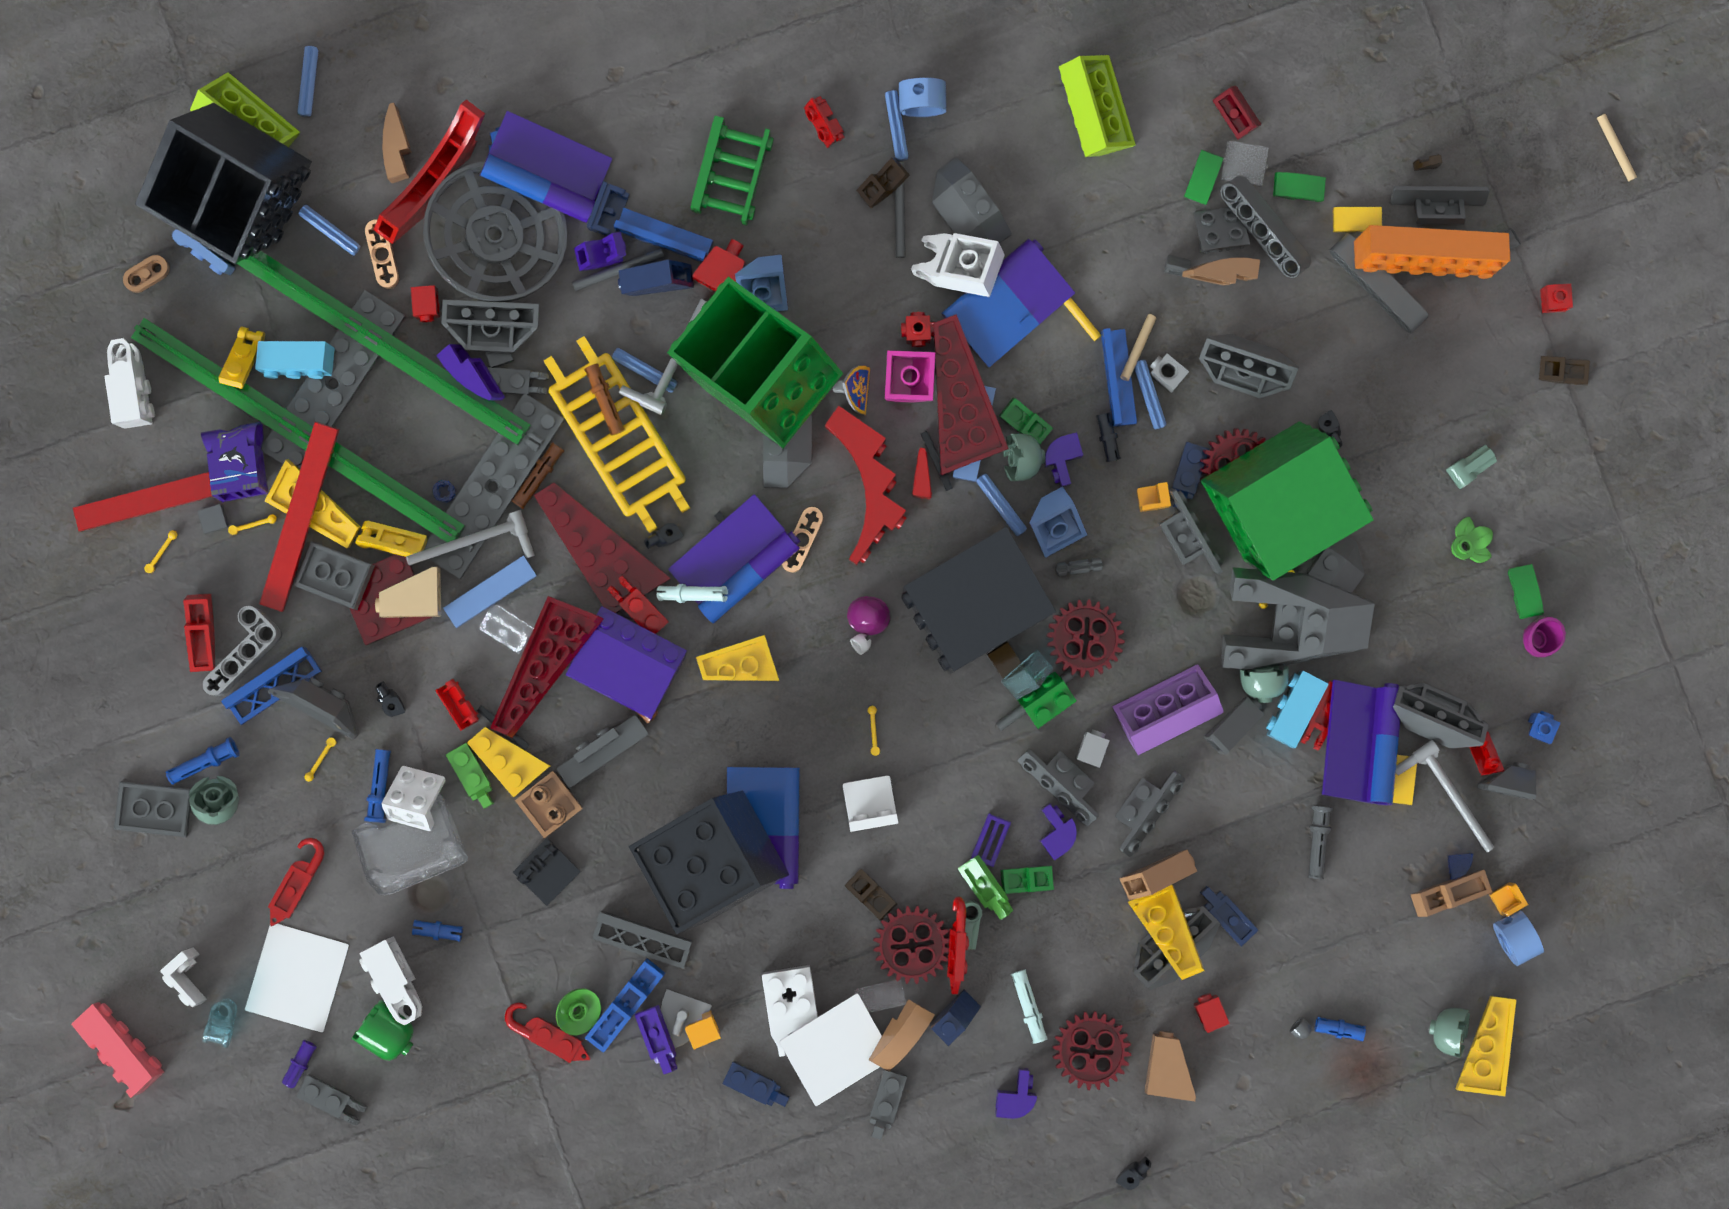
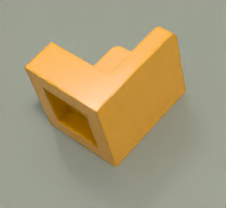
M1167 482L1137 489L1140 512L1164 509L1171 506Z
M1509 882L1489 894L1502 916L1508 917L1528 905L1515 883Z
M711 1010L703 1013L701 1020L685 1026V1031L693 1049L721 1038L720 1030Z

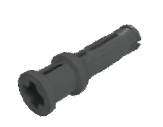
M1312 805L1311 809L1314 810L1310 832H1313L1308 878L1324 879L1327 834H1330L1332 830L1329 825L1330 815L1334 808Z

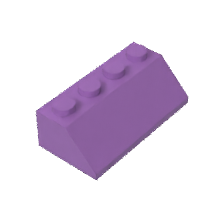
M1198 664L1113 706V710L1137 755L1224 713L1217 692Z

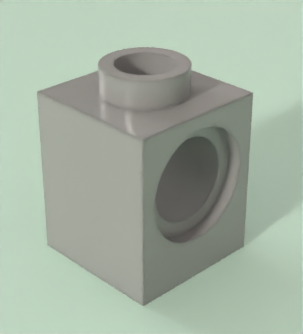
M1166 354L1163 358L1158 356L1150 366L1153 369L1150 373L1151 377L1171 393L1189 373L1187 369L1169 354ZM1163 366L1171 367L1173 369V376L1169 378L1163 376L1161 368Z
M1093 729L1091 733L1085 732L1075 759L1100 768L1110 740L1105 739L1106 734Z

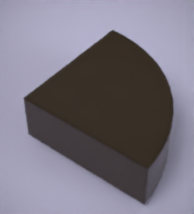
M1440 154L1429 156V159H1418L1413 163L1414 171L1438 168L1442 164V157Z

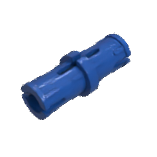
M414 920L413 926L422 927L423 929L412 928V935L433 937V940L442 938L461 942L462 935L452 934V932L463 933V926L444 925L440 921L430 923Z
M1318 1016L1314 1028L1315 1032L1335 1035L1339 1039L1344 1037L1359 1041L1364 1040L1366 1026L1346 1023L1342 1019L1336 1021Z

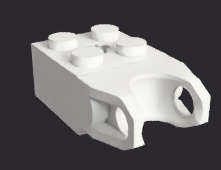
M943 233L923 236L922 242H924V247L933 250L937 254L934 259L927 263L912 265L911 271L915 276L937 287L990 297L1005 256L998 241L957 233L953 235Z
M124 338L111 340L107 349L109 375H105L111 423L124 429L153 424L152 417H155L153 404L149 403L148 394H151V386L149 380H146L141 353L133 343L129 344ZM119 343L124 344L119 346L115 356L113 353L114 346ZM126 349V355L122 357V353Z
M394 936L359 953L362 957L359 961L365 972L369 971L373 979L370 981L372 988L377 994H381L394 1019L406 1025L422 1015V1003L411 982L416 978ZM404 1005L410 1006L412 1010L411 1016L404 1012ZM399 1013H400L402 1016H404L406 1019H402V1018L399 1016Z
M810 965L762 973L770 1032L778 1046L779 1057L785 1056L779 1041L818 1018ZM787 988H792V991H796L797 995H794L792 1000H788L783 995L786 993Z

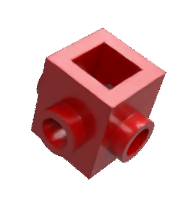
M912 312L910 316H906V323H901V336L906 337V344H911L912 347H925L926 344L930 343L931 336H934L933 323L935 322H930V315L925 316V312ZM922 325L923 330L917 332L914 330V326Z

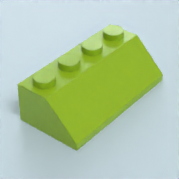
M1079 56L1059 66L1061 80L1065 86L1068 103L1072 110L1074 123L1085 157L1102 156L1135 146L1110 56Z
M228 72L200 88L190 108L191 111L215 103L287 147L300 134V131Z

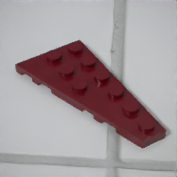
M957 314L933 323L941 475L1009 449Z
M555 483L534 495L604 608L614 613L623 610L618 601L607 590L610 586L615 587L622 597L630 591L624 588L618 579L622 575L644 595L671 579Z
M548 596L490 728L513 738L604 618Z

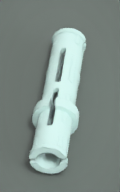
M659 585L657 591H662V593L656 594L659 601L676 600L679 603H685L686 601L726 602L728 599L727 596H723V594H728L726 586Z
M1026 969L1012 973L1011 976L1025 1015L1023 1020L1024 1023L1028 1024L1033 1044L1047 1040L1048 1037L1041 1020L1043 1016L1038 1011Z

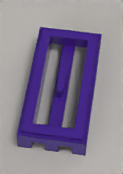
M988 813L971 858L978 855L990 822L994 820L995 824L981 857L985 864L994 867L1011 822ZM1000 823L1004 824L992 858L987 860L986 858Z

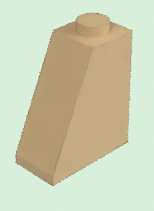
M431 567L379 592V598L375 600L376 612H379V617H440L441 569Z

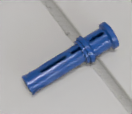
M228 737L226 742L215 747L210 746L206 749L205 753L167 770L166 776L169 782L174 785L210 766L218 767L221 765V762L231 757H239V750L234 740Z
M375 749L371 795H368L366 799L369 803L367 817H364V821L386 823L384 818L385 812L381 803L386 794L391 751Z

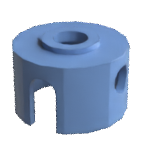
M913 78L899 82V111L902 112V115L909 117H930L946 113V82L937 78Z
M1521 910L1493 924L1501 947L1514 965L1519 966L1544 952L1543 945L1535 928Z

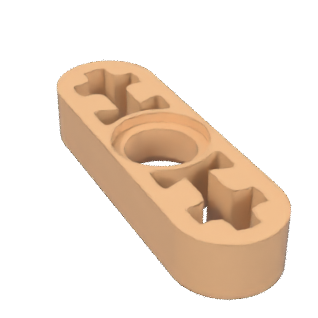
M372 220L367 223L365 234L376 280L383 288L391 289L399 282L392 244L381 235H379L382 242L386 240V243L377 242L376 236L371 234L374 231L377 220ZM386 248L389 255L386 260H377L376 252L378 249ZM391 263L392 266H387V270L394 277L390 278V283H387L385 280H382V277L385 276L384 269L382 267L378 269V266H386Z
M809 507L803 511L793 532L796 536L799 533L807 534L809 543L799 549V551L805 552L803 556L798 553L796 561L799 562L798 566L793 565L792 568H789L787 561L782 564L783 568L788 572L794 573L801 569L820 529L823 515L816 507ZM816 512V517L819 521L813 522L810 529L815 530L814 533L811 534L806 529H800L801 524L806 527L808 523L806 515Z

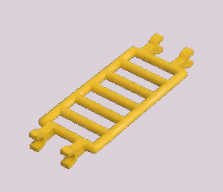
M583 336L576 342L588 359V364L565 377L552 356L544 360V363L557 382L549 387V393L623 514L629 517L637 512L646 529L651 533L658 527L645 507L670 493L682 513L690 509L678 489V486L682 485L686 478L643 407L640 406V403L627 397H623L614 403L617 412L630 405L637 417L623 425L625 428L624 432L614 436L608 434L594 444L590 442L585 432L605 420L602 411L581 424L577 421L573 411L596 398L595 394L592 395L591 390L567 404L560 391L585 377L587 374L584 369L597 363L599 367L605 364L612 377L605 380L610 386L609 389L615 385H618L619 388L622 385L628 388L630 386L610 354L604 353L597 357L589 342ZM641 425L644 427L649 438L610 462L603 463L597 452ZM655 445L662 458L617 485L610 472ZM665 466H668L674 476L672 480L631 505L628 504L622 494L623 492Z

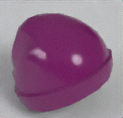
M865 596L857 598L850 604L847 613L850 626L855 631L867 635H876L883 632L888 627L891 619L886 603L876 597Z
M1547 616L1539 617L1532 621L1523 633V643L1526 651L1532 656L1540 658L1556 653L1565 642L1566 632L1564 625L1558 619Z

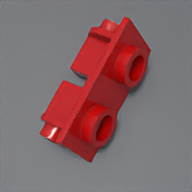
M821 96L815 99L811 98L804 107L805 114L816 128L819 139L829 148L835 140L839 142L845 138L843 135L844 130L836 118L830 121L827 119L833 115V112L826 99H822Z
M451 679L444 686L435 690L460 731L478 722V712L474 710L469 700H465L464 697L466 695L460 688L458 681L455 682L454 679Z
M1487 731L1485 742L1482 746L1469 747L1481 776L1504 772V767Z

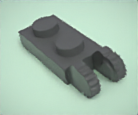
M487 367L502 393L519 395L548 394V389L545 387H530L531 379L549 380L548 373Z
M309 1074L306 1076L296 1096L338 1119L341 1118L358 1126L360 1120L356 1116L344 1111L347 1104L360 1112H365L367 1108L363 1103L351 1098V1095Z

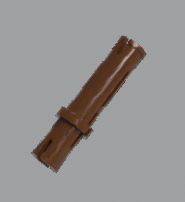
M552 442L541 460L538 459L536 461V467L511 501L524 509L547 474L553 472L554 469L552 467L565 450Z

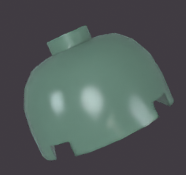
M1028 434L1008 435L1005 441L1009 449L1003 452L1004 457L1008 456L1009 466H1004L1007 478L1010 481H1024L1033 478L1040 470L1041 464L1045 462L1044 450L1041 449L1037 440Z
M1279 666L1247 671L1246 669H1240L1241 685L1249 696L1258 698V702H1272V698L1280 696L1286 690L1289 680V668L1284 666V669L1281 670Z
M217 776V779L209 780V777L203 778L195 783L190 790L189 802L191 810L200 821L206 824L218 825L225 823L233 817L238 809L239 796L236 785L230 779L223 776Z
M1453 1007L1447 1008L1439 1013L1437 1020L1431 1021L1429 1034L1434 1035V1043L1443 1053L1454 1057H1462L1465 1045H1461V1043H1464L1465 1038L1468 1036L1469 1010Z

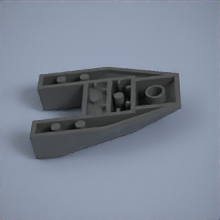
M1232 568L1230 594L1233 601L1276 604L1271 638L1223 634L1221 649L1223 668L1247 670L1290 665L1368 648L1374 602L1305 573L1287 572L1272 581L1257 569Z

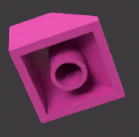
M887 351L886 401L910 403L933 401L936 353Z

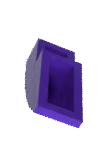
M449 344L436 355L445 369L459 383L476 395L487 400H503L505 398L482 359L470 358L461 344Z

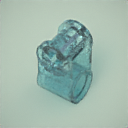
M222 999L211 1007L208 1022L203 1033L202 1041L204 1043L210 1041L222 1044L223 1047L228 1048L237 1013V1006L233 1000ZM220 1005L228 1009L227 1017L219 1013Z

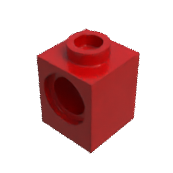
M1571 283L1546 285L1540 289L1542 313L1566 312L1573 308Z
M435 285L411 287L413 316L416 319H420V322H433L434 318H439L438 288Z
M1211 993L1197 998L1198 1002L1194 1003V1007L1205 1032L1209 1033L1230 1024L1217 995L1212 996Z

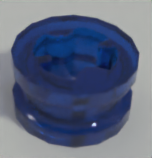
M446 480L438 481L433 487L434 497L441 502L451 501L456 494L454 485ZM445 485H448L447 490L450 494L448 496L444 495V498H441V492L438 490L439 487L442 486L444 488Z

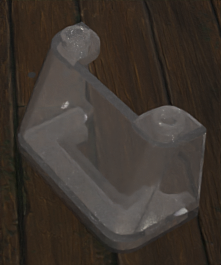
M442 794L437 796L430 809L435 823L431 831L398 822L381 829L377 825L364 823L359 828L352 830L365 878L378 894H393L456 868L468 860L465 847Z

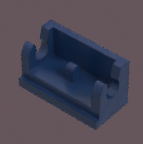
M603 181L587 223V228L604 236L616 233L614 228L615 221H619L630 194L620 187Z

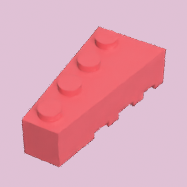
M94 1003L71 1025L90 1048H97L99 1050L97 1055L100 1061L109 1067L112 1066L114 1069L112 1076L118 1083L122 1082L128 1086L129 1089L126 1093L132 1098L144 1092L164 1073L161 1069L162 1064L156 1057H150L147 1054L145 1045L139 1039H133L128 1033V1027L111 1015L113 1012L105 1003Z

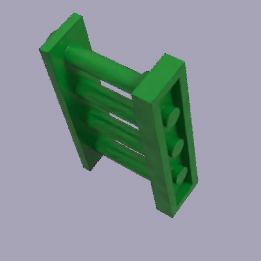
M714 116L690 206L692 212L701 214L702 208H707L708 206L742 215V225L747 226L748 220H753L756 206H752L766 151L771 152L774 138L770 137V129L765 128L764 136L759 137L728 129L723 117ZM728 138L759 146L758 159L754 160L723 152L719 148L720 140ZM723 161L754 169L751 183L717 175L715 171H712L714 163ZM714 183L749 192L745 206L710 197V194H706L708 185H713Z

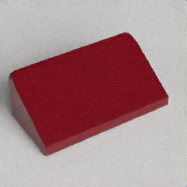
M1237 86L1228 88L1212 100L1238 140L1261 126L1260 121Z

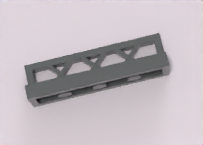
M604 911L599 912L597 925L592 937L594 940L682 969L685 967L693 943L692 940ZM602 924L614 927L617 933L610 938L599 935ZM626 932L636 934L640 942L632 946L627 945L621 935ZM619 937L621 942L612 939ZM650 939L660 943L662 950L656 953L648 952L644 942ZM641 944L644 950L636 948V946ZM672 947L685 950L681 962L671 959L667 950ZM664 952L665 955H666V957L661 956V955H658V954Z

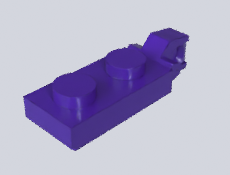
M659 1005L636 1013L635 1018L651 1060L654 1059L656 1064L660 1063L663 1074L678 1069L674 1058L676 1057L675 1047Z

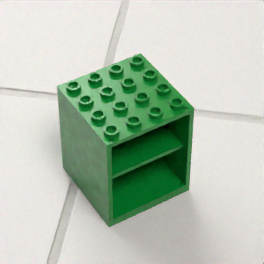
M727 277L718 286L714 295L709 301L704 303L698 315L688 323L685 331L672 343L667 352L705 391L782 448L787 445L843 375V372L812 336L730 277Z
M1300 421L1200 480L1243 560L1272 581L1374 520L1370 514L1373 511L1371 505L1359 493L1362 491L1360 484L1355 478L1352 479L1348 472L1351 470L1349 463L1344 457L1341 458L1337 451L1340 447L1336 439Z

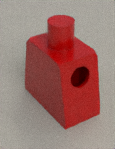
M731 239L726 250L715 246L693 273V280L715 292L727 277L736 282L735 274L746 266L745 261L738 257L744 245Z

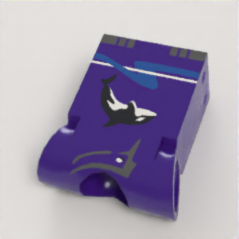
M261 422L240 425L230 431L217 429L201 432L203 444L208 452L207 460L211 495L221 502L269 494L263 451L261 449L264 437Z

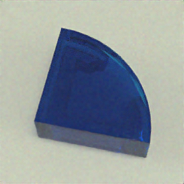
M1473 853L1447 855L1450 880L1460 878L1467 873L1472 865Z

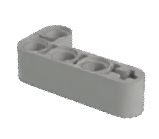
M244 606L238 612L239 623L250 634L205 677L203 689L207 694L221 696L227 693L280 640V629L261 609L253 606ZM253 610L256 614V619L253 623L249 624L246 620V615L249 611ZM269 627L273 631V636L266 641L263 638V631ZM252 644L256 652L254 656L249 658L246 655V648ZM235 661L238 664V671L232 675L228 668L230 663ZM214 680L220 681L218 683V686L220 687L219 689H213V687L215 686L213 683Z

